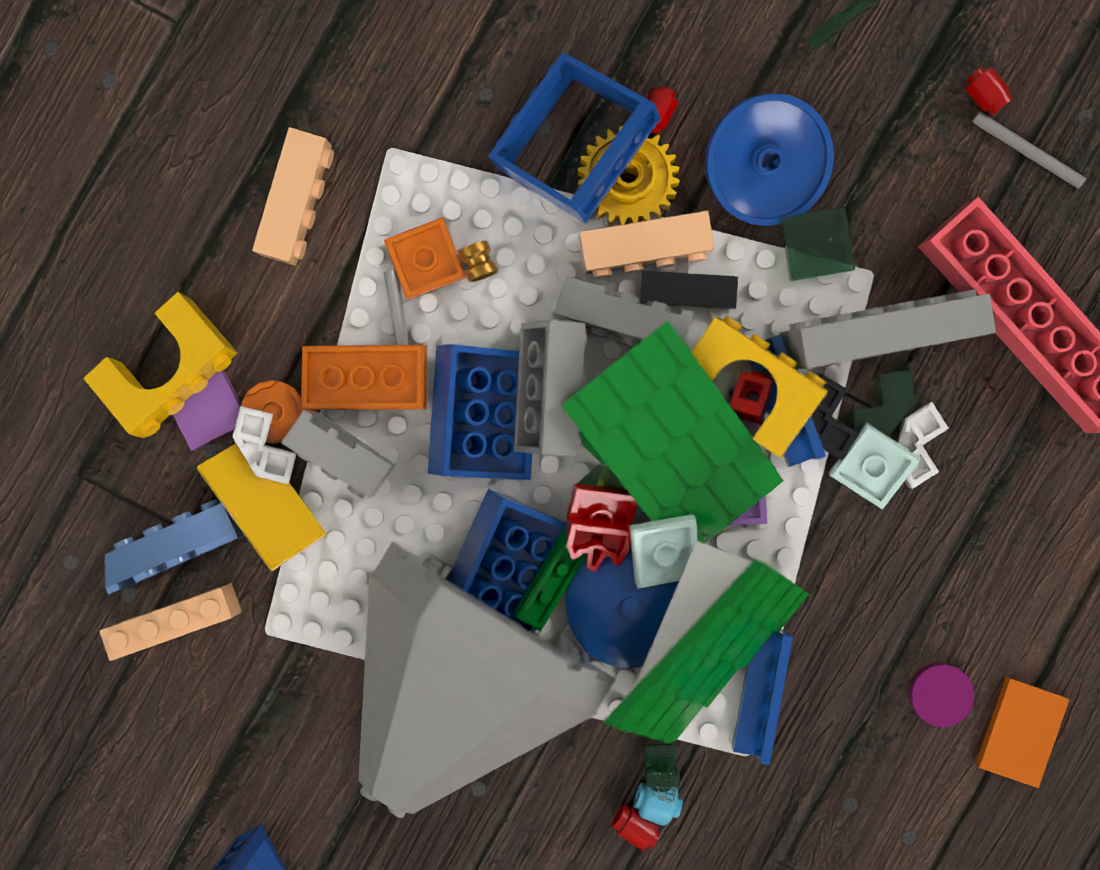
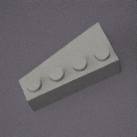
M568 276L565 277L554 312V317L559 318V321L585 323V326L590 328L589 333L607 339L608 334L620 337L619 343L635 347L668 320L685 342L694 312L682 309L681 315L671 313V309L667 307V304L647 301L644 305L639 303L640 299L635 295L617 291L613 295L608 293L609 289Z

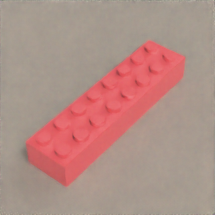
M979 197L967 202L918 245V248L958 292L976 289L977 296L990 294L998 337L1085 433H1100L1099 330Z

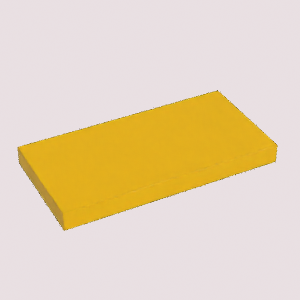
M236 443L197 466L201 476L271 572L326 536L325 530L291 484L257 477Z

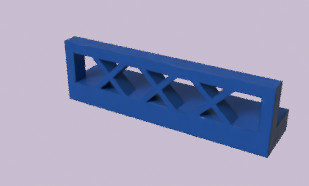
M780 334L765 340L770 344L767 350L776 356H779L781 352L788 356ZM748 360L751 371L762 372L768 375L770 380H773L774 389L766 410L769 416L775 407L778 396L775 378L765 366L756 361ZM811 416L783 453L787 467L810 459L818 460L826 457Z
M782 629L779 633L773 632L753 659L746 665L732 743L733 752L756 756L761 764L770 765L793 639V636Z

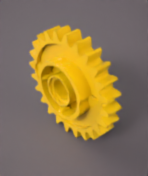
M610 129L607 130L606 140L596 136L597 147L587 146L589 156H581L580 163L585 167L578 168L577 175L583 178L578 181V188L617 136ZM659 135L653 139L647 137L622 172V174L632 173L636 180L626 183L619 176L597 207V220L607 216L608 226H611L615 220H618L620 225H625L626 222L649 221L650 215L660 219V208L669 210L671 204L667 199H675L677 192L672 188L678 187L680 180L673 176L678 174L679 167L671 166L675 162L676 155H666L669 144L659 146Z

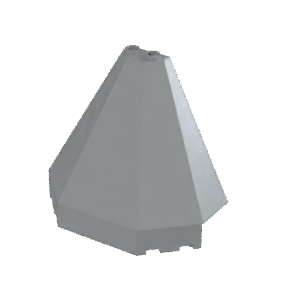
M392 541L376 569L369 576L358 781L363 785L360 793L365 798L371 801H380L388 806L387 809L393 815L403 818L406 813H416L597 714L599 706L616 678L591 664L588 652L581 645L560 633L554 646L446 581L445 579L453 566L427 550L418 557Z

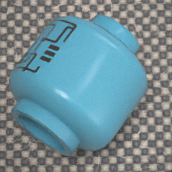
M654 778L648 779L645 784H639L634 799V808L638 809L639 815L643 819L661 826L669 824L673 817L678 818L683 804V800L678 798V789L674 785Z

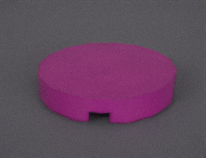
M942 662L929 664L921 668L915 674V679L912 684L910 683L908 690L910 705L914 712L928 724L938 727L954 726L964 720L971 711L974 702L973 685L968 676L957 667Z

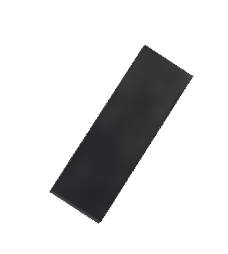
M642 271L640 303L646 304L647 301H656L668 306L736 309L738 276Z

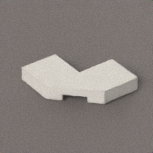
M932 402L921 406L901 421L897 442L921 458L920 462L905 480V483L911 489L939 472L922 446L949 429Z
M241 406L232 436L257 477L289 484L296 454L265 445L273 414Z

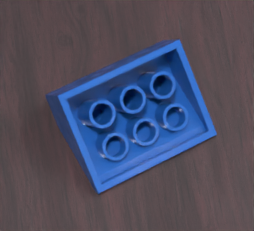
M454 344L436 345L428 474L448 477L531 480L532 453L514 452L519 351Z
M488 489L447 581L532 634H535V628L518 620L512 614L566 527L567 522Z

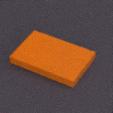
M1005 677L975 765L992 773L1039 788L1070 699Z

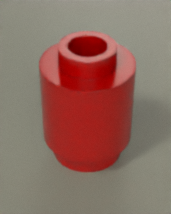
M981 66L966 79L969 86L965 88V91L983 112L987 110L991 116L1013 99L1009 94L1011 89L992 67L985 71Z
M662 85L658 89L651 88L646 96V99L655 103L661 118L650 133L652 136H657L660 131L665 130L679 104L675 99L676 93Z
M623 804L611 823V827L616 830L618 836L642 851L647 847L652 848L660 836V831L657 830L658 824L643 819L639 815L638 809L634 808V806L628 807Z

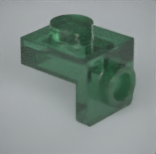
M645 744L644 778L647 787H652L656 791H670L671 787L680 786V774L676 766V746L674 744Z

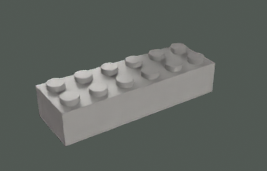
M975 289L789 324L790 331L780 332L788 356L798 363L795 369H808L996 333L990 294L977 296Z

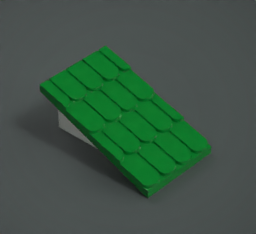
M668 320L561 405L651 521L693 514L697 524V539L701 543L705 544L784 481Z
M697 541L634 689L607 716L603 723L622 731L646 736L665 743L674 742L702 707L708 708L737 670L744 668L753 659L772 633L780 632L809 594L762 561L754 559L751 562Z

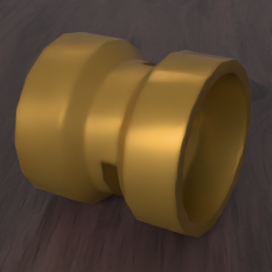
M488 241L473 243L458 251L461 261L469 267L466 271L469 282L480 281L499 272L496 263L489 260L491 249Z

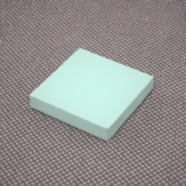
M866 422L858 432L844 459L837 460L829 471V475L883 509L920 462L921 458Z
M693 514L630 525L634 583L637 589L680 581L694 546L698 541L696 518Z

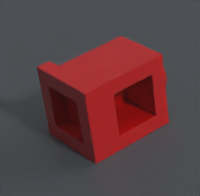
M751 371L750 374L740 372L729 405L739 419L763 425L764 416L774 389L773 380H770L768 375L758 371ZM751 394H757L759 400L754 402L748 400V397Z

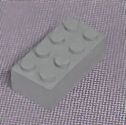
M559 320L521 323L514 452L578 456L581 433L561 405L582 389V382L585 378L583 356L587 344L585 323Z

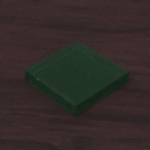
M845 207L782 217L780 219L790 282L855 270Z

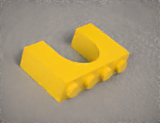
M177 292L155 312V315L175 337L180 348V364L169 382L159 388L146 390L122 362L109 357L102 360L83 378L130 435L145 438L156 433L160 429L161 423L168 416L179 412L183 408L184 402L191 395L202 391L207 386L208 380L217 372L226 369L231 364V359L238 354L194 301L180 292Z
M727 315L724 319L715 317L692 350V354L712 382L726 365L736 360L756 361L772 373L778 389L777 401L774 409L755 434L753 440L780 458L828 392L823 387L826 381L811 371L804 375L795 369V366L798 364L795 360L783 352L776 356L767 350L770 344L753 333L751 338L740 332L739 330L742 328V325Z

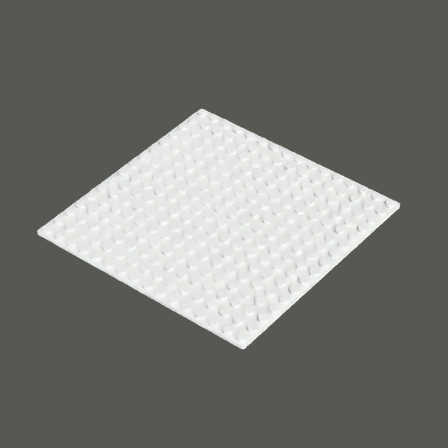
M396 148L388 149L337 346L396 345L383 272L395 270L384 239L443 217L457 253L460 249L473 243L488 241L491 249L489 260L496 263L499 272L476 282H469L468 278H465L411 300L406 299L398 279L409 345H427L426 410H320L322 415L396 465L374 496L369 498L365 495L364 498H360L347 489L348 484L340 479L334 480L320 470L321 467L307 461L299 497L325 530L326 536L281 565L265 632L267 635L365 660L369 576L376 569L392 541L418 557L427 550L453 566L488 489L567 522V510L574 484L596 485L604 465L582 444L578 448V456L532 453L531 480L448 477L428 474L436 345L454 344L519 351L521 323L559 320V318L554 317V312L566 276L609 289L608 293L615 295L616 291L635 295L640 299L642 271L738 276L736 309L667 305L671 309V313L681 315L682 309L694 312L684 342L691 352L715 317L724 319L726 315L740 323L742 328L739 331L749 338L754 333L766 340L779 335L780 332L790 331L789 324L865 310L873 281V273L870 270L712 230L715 249L711 254L707 255V259L704 261L688 263L687 258L675 260V265L656 268V263L643 265L644 270L639 272L625 273L624 269L612 270L611 276L594 279L593 274L585 275L579 240L580 232L619 226L618 220H615L611 226H608L607 216L597 220L598 209H596L587 223L584 224L512 178ZM556 190L570 200L574 196V194ZM650 215V220L657 219L654 216ZM461 261V264L466 274V271L469 267L466 266V263ZM585 326L587 344L583 356L585 378L582 382V388L633 347L619 343L620 337L608 334L607 339L589 333L590 328ZM748 360L733 361L722 369L723 371L733 373L726 401L729 405L740 372L749 374L751 372ZM852 360L797 370L804 375L808 371L816 375L821 373L845 387ZM751 394L748 397V400L757 402L759 400V396L757 394ZM842 400L840 401L839 405L837 406L835 412L832 415V417L836 420L838 417ZM767 411L764 416V422L768 418ZM740 419L752 437L755 436L762 426ZM757 442L758 446L784 480L766 495L767 524H750L746 528L742 525L727 526L705 544L751 562L754 559L762 561L795 584L828 453L825 451L826 457L818 460L810 459L787 467L783 455L779 458ZM637 504L631 525L652 522ZM567 589L542 631L536 630L534 634L554 646L560 633L579 644L568 622L566 611ZM588 653L591 664L616 678L599 706L597 714L591 717L604 721L634 689L643 667H615L596 659ZM746 666L737 670L708 708L702 707L679 736L678 740L740 756H749L748 754L736 753L732 750Z

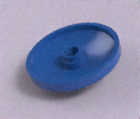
M773 93L747 98L724 114L709 138L705 154V172L710 190L718 203L727 212L747 223L770 226L791 221L801 216L818 201L829 182L834 162L831 134L819 113L809 104L798 98Z
M631 545L620 566L613 564L611 557L607 556L603 559L597 571L594 572L587 568L586 561L584 560L569 584L566 594V611L571 630L579 644L596 659L620 668L643 667L679 581L637 589L634 583Z

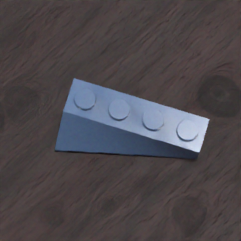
M212 500L201 505L202 512L192 516L190 511L172 518L173 525L163 529L162 525L159 524L142 531L144 537L134 541L132 537L113 544L115 550L105 554V589L110 594L132 586L245 535L220 500Z

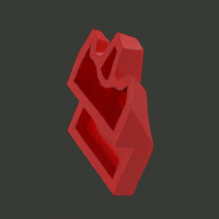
M579 483L574 484L567 510L566 546L572 559H577L583 553H586V566L594 572L597 571L601 562L607 556L611 557L613 564L620 566L631 545L630 525L633 521L637 502L627 490Z

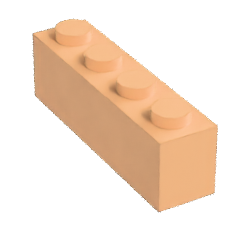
M288 128L252 249L255 253L294 266L297 265L298 259L302 260L307 246L306 241H304L306 231L311 229L314 224L316 212L313 208L316 198L320 199L325 186V181L322 180L325 168H330L334 156V151L331 149L332 146L326 138L294 128Z
M708 211L583 231L579 235L585 275L593 274L594 279L611 276L612 270L624 269L625 273L639 272L644 270L643 265L656 263V268L675 265V260L687 258L688 263L704 261L707 259V255L711 254L715 249Z
M231 582L115 623L99 630L109 660L112 661L231 619L241 613L242 610Z

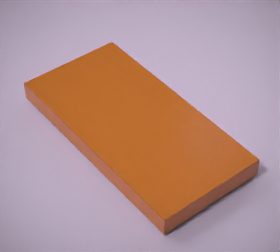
M427 345L302 346L301 410H426Z

